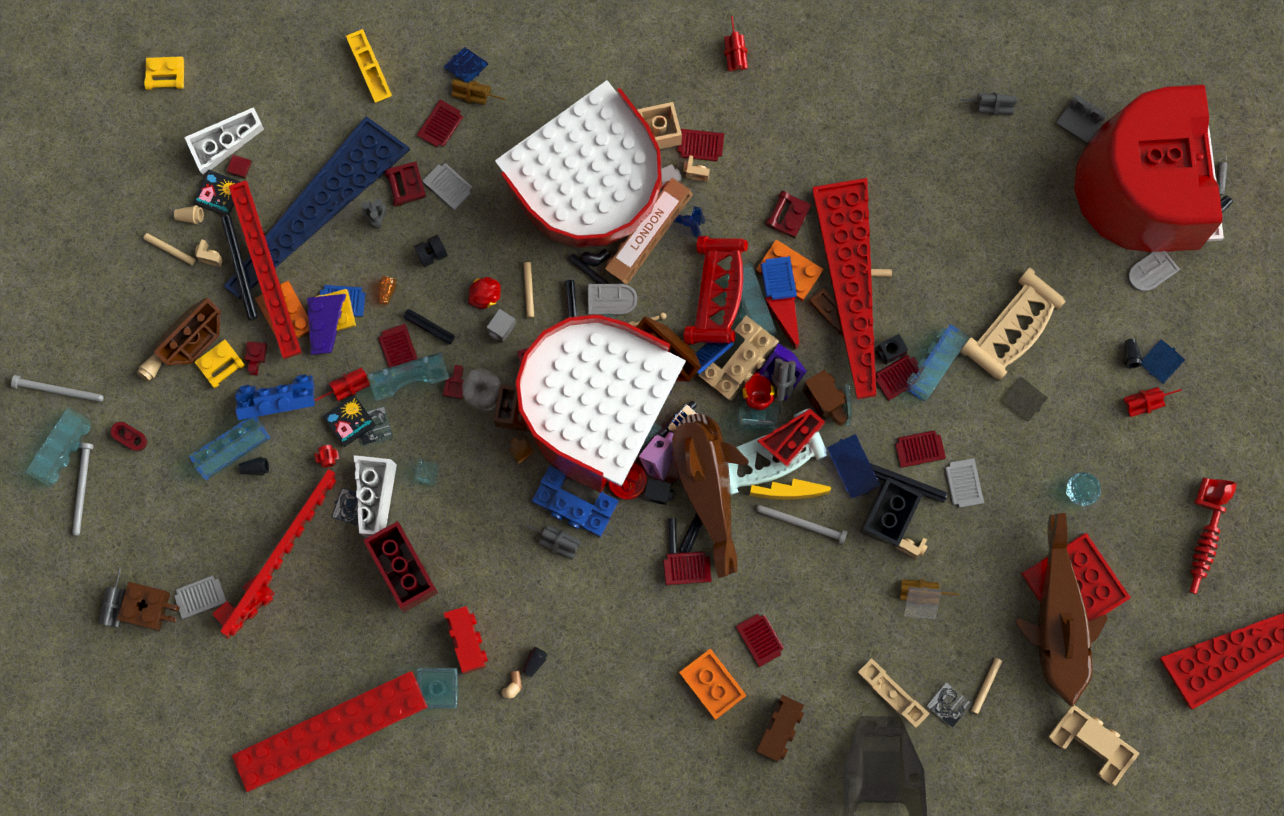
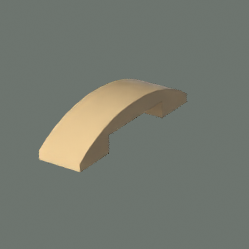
M872 658L858 671L859 675L913 727L917 728L930 714L897 685Z

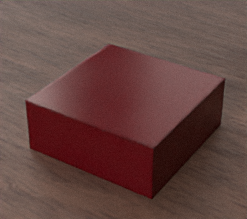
M233 155L227 168V173L245 179L252 162L249 159Z

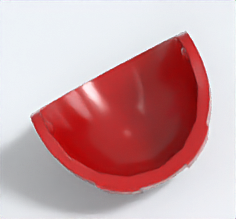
M1210 479L1205 499L1207 502L1216 505H1224L1233 497L1237 483L1229 480Z

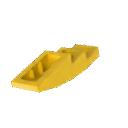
M361 29L347 35L348 43L374 102L377 103L391 97L392 94L364 30Z
M793 479L791 486L772 482L771 489L752 485L749 496L781 500L806 499L828 495L831 487Z

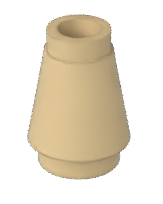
M198 206L175 209L174 218L175 220L198 224L203 221L204 212Z
M154 354L138 367L137 374L149 382L155 378L163 361Z

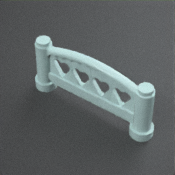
M809 409L803 410V411H801V412L795 414V415H794V418L797 417V416H799V415H801L802 413L806 412V411L809 410ZM819 431L806 445L805 452H800L788 468L781 462L775 463L772 460L773 455L757 442L760 438L736 447L749 460L748 466L752 468L753 472L745 474L744 477H738V464L728 463L731 496L739 492V487L758 485L783 477L802 466L812 457H816V460L826 457L827 450ZM757 453L770 461L769 467L763 466L761 470L755 468Z

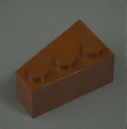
M784 695L781 696L758 746L757 754L777 763L779 759L784 760L788 751L785 746L788 741L792 742L796 731L793 729L796 722L800 724L804 713L801 711L804 704Z

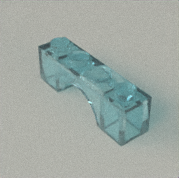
M442 352L368 374L376 401L394 396L399 388L411 382L426 381L434 384L450 379Z

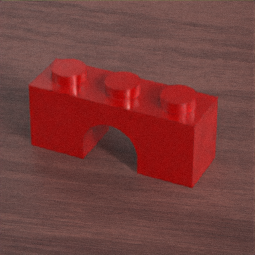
M257 575L242 587L246 592ZM269 586L262 588L260 599L257 603H252L249 608L251 611L245 620L242 619L238 624L240 626L239 630L244 626L242 624L248 618L252 619L258 614V609L261 606H267L273 601L275 593ZM226 601L212 615L224 626L235 610V607Z

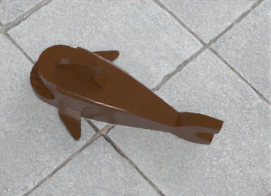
M691 414L682 419L673 434L672 445L674 451L671 452L673 459L671 460L665 482L672 485L680 479L690 502L714 542V562L718 578L736 573L738 567L737 554L731 539V492L728 463L748 465L749 460L733 444L723 441L720 427L715 420L707 415Z

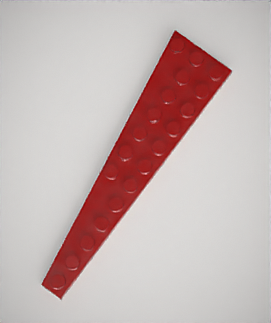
M868 178L812 187V193L856 399L876 397Z
M1284 613L1159 658L1190 710L1195 709L1284 657Z

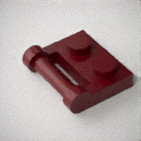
M416 161L385 170V175L389 179L394 198L392 201L395 207L426 198ZM397 174H401L406 192L404 196L400 195L395 177Z
M780 191L779 200L765 225L796 239L811 204L791 196L785 191ZM785 202L791 203L782 223H777L776 221Z

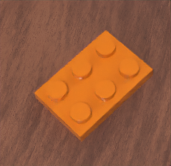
M775 240L756 268V272L762 275L761 263H766V259L790 256L797 298L804 301L824 269L780 241Z
M286 281L280 285L297 339L310 333L309 317L290 282ZM262 294L256 297L255 300L275 335Z
M711 649L679 672L715 720L747 696Z

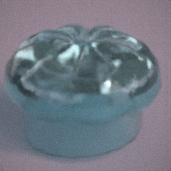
M1079 472L1068 480L1066 492L1069 499L1076 505L1090 506L1099 499L1101 485L1092 474Z

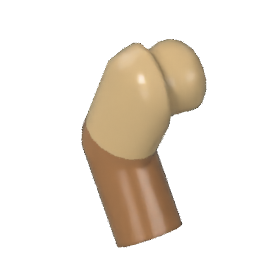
M520 671L510 672L511 683L502 690L504 698H514L522 688Z

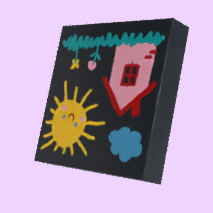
M208 170L193 203L223 216L230 215L234 202L229 186L240 181Z
M355 394L323 415L344 447L376 426Z

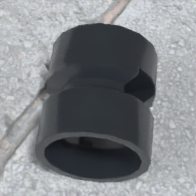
M438 235L429 238L427 243L420 242L414 245V249L424 268L433 264L435 259L439 261L448 257ZM430 248L433 254L428 255L426 250Z

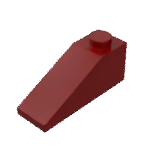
M766 297L764 304L794 349H797L799 347V335L794 302L795 297L778 300Z

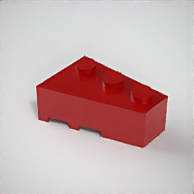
M809 409L765 437L760 438L757 442L788 468L825 425V421Z
M467 606L445 612L444 617L447 619L449 633L454 643L462 673L466 674L486 668L485 662H488L485 650L481 651L480 643H483L480 632L475 631L474 625L477 624L475 614H470Z

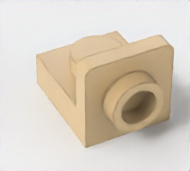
M690 155L689 161H685L683 172H686V178L708 182L710 169H706L702 165L692 166L693 156Z
M201 240L200 245L198 244L195 249V255L199 262L221 267L223 263L222 257L217 251L208 250L207 252L209 245L206 240Z
M905 538L895 548L916 559L918 555L923 556L928 547L925 545L927 539L923 538L917 547L914 541Z

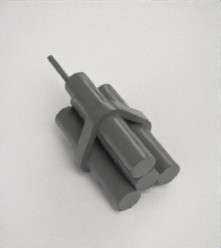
M993 92L992 94L978 93V100L960 99V101L978 102V112L992 113V115L1013 114L1017 97H1014V95H1002L998 92Z
M376 199L373 204L370 200V204L363 202L361 205L362 214L376 229H380L382 227V219L386 216L385 204L380 199Z
M775 359L774 373L771 379L775 394H777L776 399L780 401L779 413H781V405L785 395H793V386L796 383L795 361L783 362L782 359Z
M527 524L525 525L542 534L539 544L553 550L552 552L555 554L559 553L572 560L582 542L566 534L567 531H560L550 525L543 532Z
M121 568L118 570L115 588L106 587L104 600L100 605L102 609L99 624L120 627L121 621L117 620L126 592V590L117 589Z

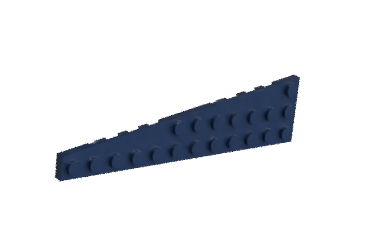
M366 116L265 236L275 268L384 174L385 170L392 167L408 153L410 148ZM249 255L244 261V267L250 289H252L259 281L251 256ZM234 273L224 287L241 299L240 289Z

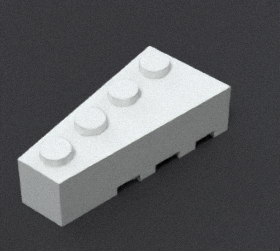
M253 107L185 137V140L199 171L204 176L208 170H212L263 131L264 128Z
M354 455L359 533L368 538L386 528L397 464L391 459Z

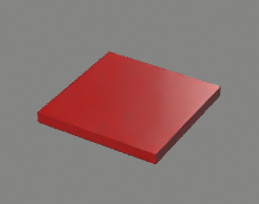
M1087 533L1067 544V551L1084 601L1088 622L1107 614L1131 598ZM1048 557L1021 573L1040 603Z

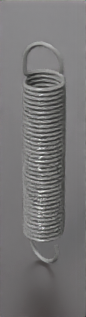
M1219 162L1217 184L1221 195L1225 193L1227 162Z

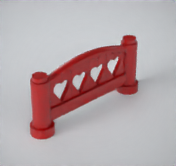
M698 237L697 252L699 255H705L695 326H686L684 330V342L687 345H695L696 343H730L735 341V331L731 330V327L736 318L742 296L743 264L741 253L748 249L747 240L743 238ZM732 256L731 268L726 271L717 265L718 262ZM729 274L730 278L727 288L723 289L715 283L719 278ZM726 292L725 306L720 307L712 301L713 298ZM724 310L725 314L722 317L724 322L721 325H717L709 319V317Z

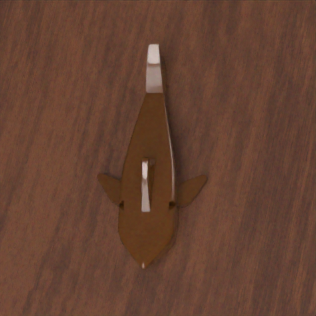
M1066 513L1049 515L1048 520L1049 555L1038 625L1022 619H1017L1015 623L1031 644L1039 646L1042 673L1047 684L1070 707H1073L1091 680V643L1099 637L1108 617L1101 615L1088 622L1084 601L1067 551Z

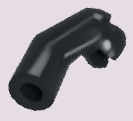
M606 249L602 250L599 254L586 251L581 255L583 262L592 266H598L610 257Z

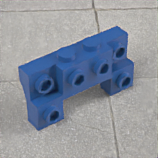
M299 375L293 379V384H283L273 388L257 390L256 386L244 385L239 387L235 395L237 401L235 410L238 420L315 406L313 376Z
M549 466L540 482L541 485L532 499V503L551 512V516L561 521L563 518L569 521L568 525L575 529L581 527L601 538L619 503L618 500L601 492L595 504L592 505L561 489L567 476L554 467Z

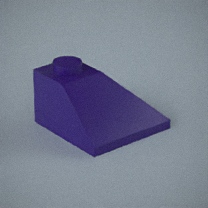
M778 343L758 373L769 379L773 385L771 377L774 373L775 359H782L783 362L795 361L796 383L793 386L794 390L807 371L794 353Z

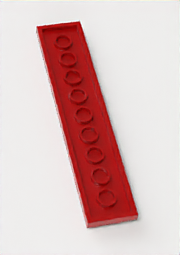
M410 671L235 753L232 757L246 792H250L423 711L428 706L413 671Z

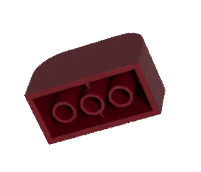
M398 521L363 540L403 612L438 594L428 572Z

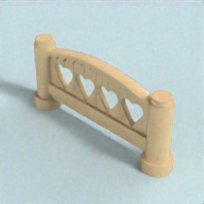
M1030 267L1018 281L1023 288L977 342L971 337L959 351L963 356L967 355L995 379L1001 380L1007 373L1005 367L1021 357L1036 342L1045 329L1053 309L1059 310L1066 302L1059 293L1034 274L1035 271ZM1028 301L1042 303L1044 310H1040L1039 315L1034 316ZM1016 315L1032 318L1033 322L1028 324L1027 330L1020 328ZM1005 329L1021 333V337L1016 339L1015 344L1009 343ZM993 344L1007 345L1009 352L1004 353V358H998Z

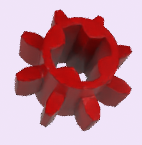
M332 445L321 446L318 448V453H314L316 463L321 464L322 468L336 465L335 460L339 459L338 451L332 449Z

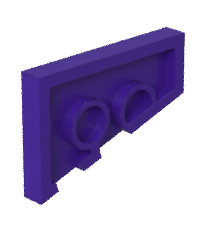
M345 294L307 298L312 355L332 353L338 321L342 314V304L346 298Z

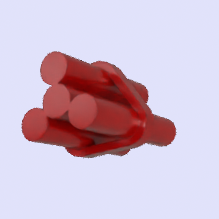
M731 16L733 32L730 36L724 37V56L727 58L728 71L747 70L746 54L748 50L745 48L744 35H739L738 32L734 31L733 16Z
M361 367L347 375L345 373L342 374L341 378L329 383L332 391L316 398L315 401L331 393L335 394L337 401L350 395H356V392L371 386L365 371Z
M1156 387L1147 391L1140 390L1139 393L1124 397L1123 400L1128 409L1129 417H1133L1143 413L1149 414L1152 410L1165 407L1166 405L1163 400L1165 396L1182 391V389L1164 394L1163 390L1160 391V388Z

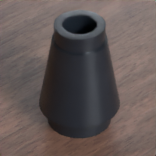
M1136 339L1125 340L1124 364H1126L1127 368L1140 367L1143 358Z
M260 456L239 463V472L241 475L263 476L269 472L268 460Z
M534 646L529 651L522 672L532 677L547 660L548 654Z

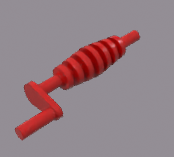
M1202 478L1197 498L1194 501V504L1213 511L1210 524L1205 525L1203 528L1206 532H1202L1200 535L1203 539H1198L1197 544L1199 546H1195L1194 549L1199 554H1193V559L1198 562H1192V567L1196 569H1191L1190 572L1193 575V580L1189 593L1195 595L1197 594L1201 579L1207 576V573L1204 571H1209L1211 568L1206 564H1212L1214 560L1210 557L1216 556V552L1213 550H1217L1218 545L1214 542H1218L1219 537L1215 534H1220V529H1218L1217 525L1221 513H1226L1225 507L1204 501L1210 483L1208 478Z

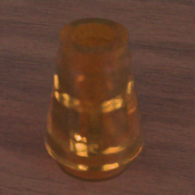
M382 276L381 280H379L378 303L389 305V301L397 287L396 279Z

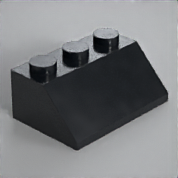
M887 477L883 481L859 532L877 541L898 547L923 494Z

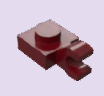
M247 342L245 361L250 362L248 366L250 375L258 376L259 363H265L266 343Z
M455 365L453 377L446 378L443 392L444 397L463 400L466 380L461 379L464 370L463 366Z

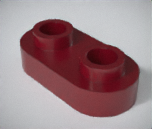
M117 422L111 427V436L131 450L138 452L147 446L146 436L125 422ZM120 430H125L124 435H119ZM137 439L141 440L139 445H135Z

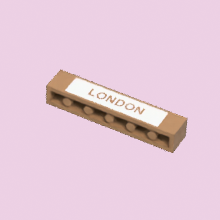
M674 178L666 181L662 187V192L656 199L651 214L629 235L625 242L623 241L619 245L616 255L611 257L606 263V271L627 285L693 195L691 190Z

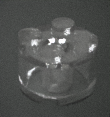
M472 370L466 376L462 385L463 395L468 405L472 409L481 412L496 407L500 381L489 370ZM479 389H486V391H482V393L479 392Z

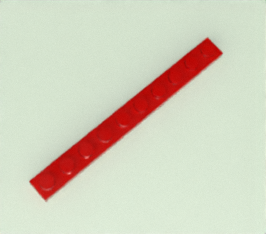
M245 180L230 185L231 196L282 357L287 359L302 354L248 182Z
M330 469L327 470L221 629V636L229 639L231 635H236L240 628L238 624L242 619L245 620L251 611L249 609L253 602L257 603L262 595L260 591L264 586L267 587L273 578L271 576L275 569L279 570L284 561L282 558L286 553L289 554L294 547V540L296 537H301L305 530L304 525L307 521L310 522L316 513L314 510L318 505L321 506L323 504L328 489L332 490L335 486V472Z

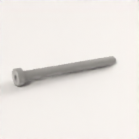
M14 375L11 381V387L16 389L20 386L101 402L104 399V396L101 394L24 380L19 375Z
M80 443L79 449H82L72 529L74 536H79L81 530L90 450H93V444Z
M758 505L756 510L758 513L838 539L840 544H844L847 536V531L843 530L841 533L762 505Z

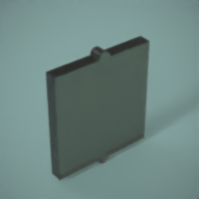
M1021 377L1013 387L1009 388L1010 391L1003 398L1002 402L1028 422L1036 412L1040 411V407L1048 397Z

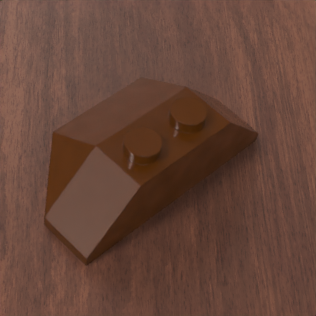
M208 297L196 303L162 335L153 353L166 365L193 363L219 337L221 310Z
M644 316L636 327L669 343V352L686 360L676 381H691L701 368L695 351L669 327Z

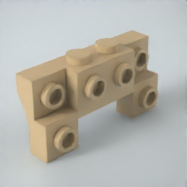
M747 315L735 329L738 334L745 338V341L726 365L721 369L713 362L699 374L702 379L730 401L736 397L755 371L763 367L766 362L765 359L779 343L776 338Z
M1075 705L1070 707L1047 738L1063 750L1067 748L1073 738L1105 761L1096 775L1111 786H1116L1140 753L1119 738L1120 735L1113 729L1108 730L1102 726L1104 723L1097 717H1090Z

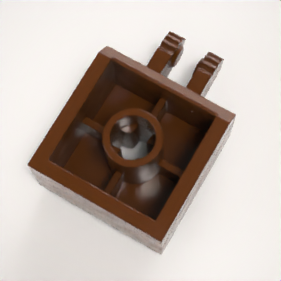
M823 370L806 380L802 391L821 419L827 420L831 417L835 424L842 426L847 420L843 410L846 397L841 389L837 390L835 387L833 376Z
M128 582L117 620L126 624L160 631L163 620L176 623L177 620L173 616L165 615L166 608L172 611H179L180 607L168 603L170 593L165 590ZM144 603L147 604V608L141 609Z

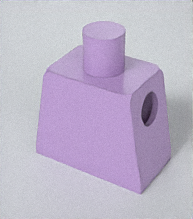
M668 432L665 438L658 435L654 436L639 456L647 475L663 482L667 477L670 463L673 459L671 453L674 451L672 445L673 433Z

